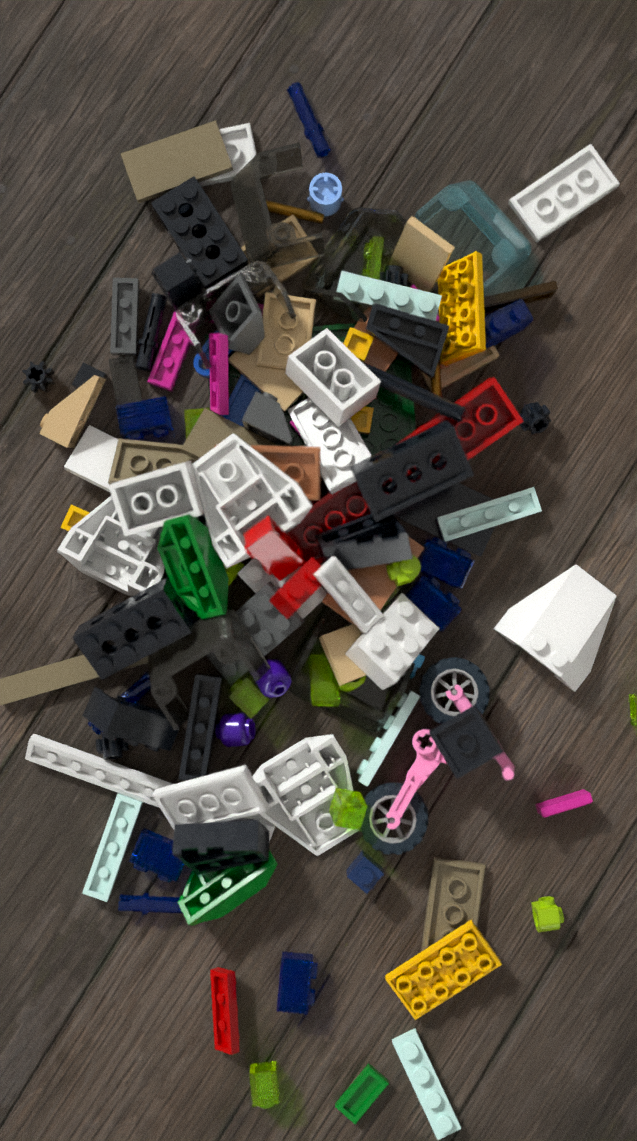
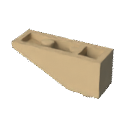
M94 375L52 408L49 414L47 413L40 423L42 429L39 434L66 448H75L106 379Z

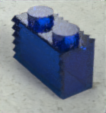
M522 299L485 317L486 349L523 331L534 321L532 314Z
M166 396L116 406L120 434L124 439L141 441L145 435L153 434L154 437H163L169 435V431L174 430L170 404Z
M433 538L432 541L426 540L423 546L424 550L418 557L421 565L420 572L457 589H462L475 560L470 559L471 554L459 548L456 551L446 548L448 543L438 538Z
M422 575L405 596L439 628L438 632L442 633L462 610L458 606L460 601L450 592L447 595L439 589L441 584L431 575L427 578Z
M146 828L142 830L129 860L130 863H134L133 867L142 872L153 871L158 873L157 877L170 883L172 880L178 881L185 866L182 861L173 855L174 840Z
M282 951L277 1001L278 1012L306 1015L308 1014L309 1005L314 1006L315 989H310L311 979L317 978L318 963L313 962V954Z

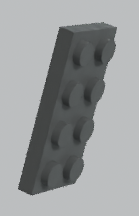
M272 582L267 583L198 646L230 685L236 682L305 622L297 611L286 619L268 601L278 591Z

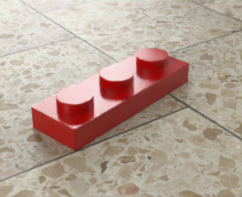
M216 967L210 970L214 1046L218 1051L233 1055L240 1052L235 971Z

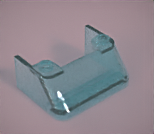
M466 180L446 186L416 212L415 218L425 224L443 207L448 211L462 209L495 245L491 257L499 270L483 283L484 296L521 265L531 252V244L528 239L474 181Z

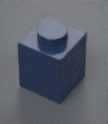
M363 850L346 869L347 877L366 894L384 875L382 866Z

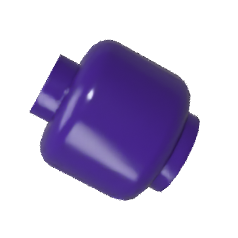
M264 660L257 666L254 672L255 683L265 697L274 698L282 696L291 685V676L284 664L279 660Z
M243 712L224 714L220 722L216 724L215 732L216 737L221 739L224 746L239 747L247 746L251 739H254L256 727L253 718H250L248 714Z

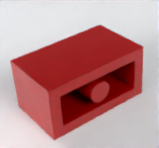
M267 516L244 533L246 544L244 549L252 559H258L264 571L268 575L273 574L279 581L305 564L302 549L270 516Z
M311 557L268 601L288 619L322 585L313 575L322 566Z

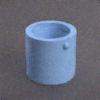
M320 173L310 182L307 201L310 202V207L313 211L322 213L325 217L335 214L344 200L341 182L338 177L331 173Z

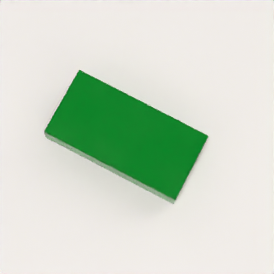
M368 1063L335 1103V1108L356 1124L389 1085V1080Z

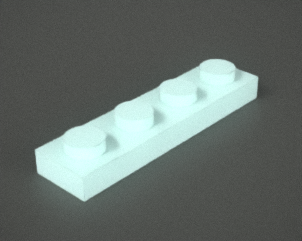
M341 271L335 296L337 299L372 307L373 303H377L432 321H436L442 295Z
M532 487L437 517L436 520L443 542H447L541 512L542 510L535 488Z
M409 690L407 694L403 692L396 703V706L399 708L394 716L390 714L382 727L385 729V732L381 739L376 737L369 750L373 753L369 760L363 759L356 773L360 774L358 777L360 783L368 787L420 698L418 694Z
M120 793L117 794L83 889V894L105 902L109 900L141 810L142 801Z
M414 1028L392 1039L396 1052L437 1140L460 1130L461 1126L416 1029Z

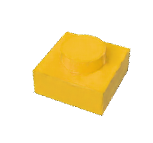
M350 327L343 344L360 361L365 362L374 336Z
M363 407L350 417L358 433L369 435L374 408Z
M71 504L60 528L69 531L87 516L89 512Z

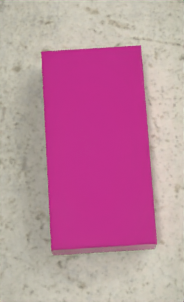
M583 789L537 803L535 806L537 812L546 818L591 804L593 800L591 794Z

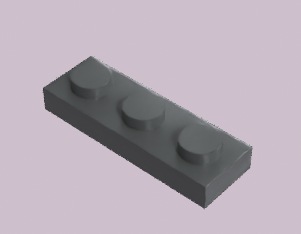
M113 278L110 353L112 355L137 356L140 290L138 278Z

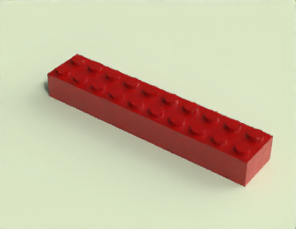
M495 377L488 378L454 402L465 407L467 411L461 422L438 413L396 444L447 420L454 426L465 455L469 460L522 423L523 419ZM440 455L435 456L431 463L437 462ZM416 467L410 468L406 475L412 474ZM386 479L382 486L389 485L392 479ZM354 482L334 494L327 491L321 496L320 501H313L311 503L313 507L301 523L288 531L287 534L302 549L305 563L313 557L320 564L322 560L315 539L316 534L371 514L357 483Z

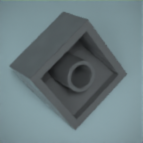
M238 274L209 312L219 333L228 335V349L250 355L265 338L262 312L243 275Z
M256 392L242 419L244 428L279 446H293L292 437L281 405L277 402L278 398L267 392H264L263 395Z

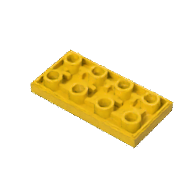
M475 251L446 265L438 278V295H442L439 305V323L449 325L440 355V364L445 366L486 350L482 254Z
M471 919L386 974L385 979L412 1017L417 1020L501 966L502 962Z

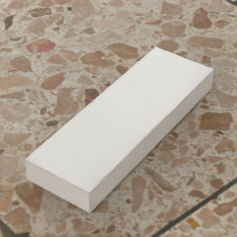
M332 556L313 574L361 632L366 634L384 616L336 557Z

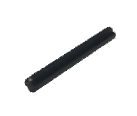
M362 362L381 381L380 387L457 422H461L467 412L465 407Z

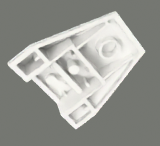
M234 433L192 464L212 544L228 568L250 557L244 549L246 545L244 533L264 518L270 516L287 533L301 523L313 507L297 482Z
M112 495L74 525L57 549L65 559L83 574L128 596H134L160 582L164 576L165 567L157 549L164 527L160 526L124 536Z
M574 565L509 608L494 627V630L512 644L518 645L553 672L555 674L554 677L575 692L591 672L616 595L578 565Z
M333 734L304 738L263 763L252 776L269 805L268 811L260 815L316 856H319L360 830L347 757Z

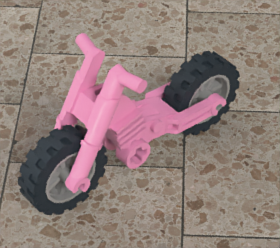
M457 657L442 659L433 664L422 678L420 685L421 703L426 713L439 724H443L473 705H476L480 713L483 714L489 702L490 689L487 678L481 669L469 660ZM453 673V686H449L441 678ZM457 673L468 678L460 686L457 685ZM437 683H441L448 691L435 694ZM472 683L474 695L464 693L463 688ZM447 696L449 700L445 708H443L436 698ZM452 701L458 708V712L448 711ZM422 729L416 732L413 737L412 743L417 752V758L406 775L404 785L403 783L389 782L377 786L366 795L360 805L358 812L360 832H362L364 840L372 845L373 849L379 850L384 854L400 855L404 852H409L421 842L426 833L429 822L428 809L422 796L416 790L419 789L440 763L447 764L431 736L429 740L433 745H428L425 748L421 747L422 742L418 740L419 736L430 735L428 732L431 729ZM503 752L496 756L495 759L501 767L503 777L506 780H511L514 777L515 766L506 753ZM387 799H391L389 811L380 804ZM376 808L380 809L386 817L374 820ZM409 808L412 812L413 821L403 818L404 812ZM387 822L388 825L384 834L378 830L375 824ZM400 823L412 825L405 835H403L399 826ZM396 828L399 837H387L390 829Z

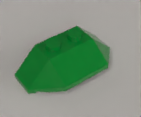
M190 514L165 520L157 549L175 591L183 603L197 612L201 619L224 615L227 613L229 578L222 559L212 544L209 529Z
M270 849L268 861L200 875L192 871L185 885L183 895L180 896L178 901L188 925L192 926L223 917L263 889L278 865Z

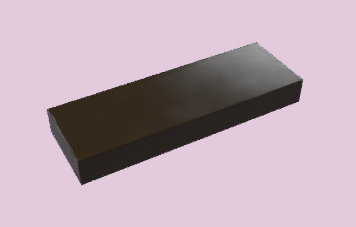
M556 280L484 297V313L552 298L558 289Z

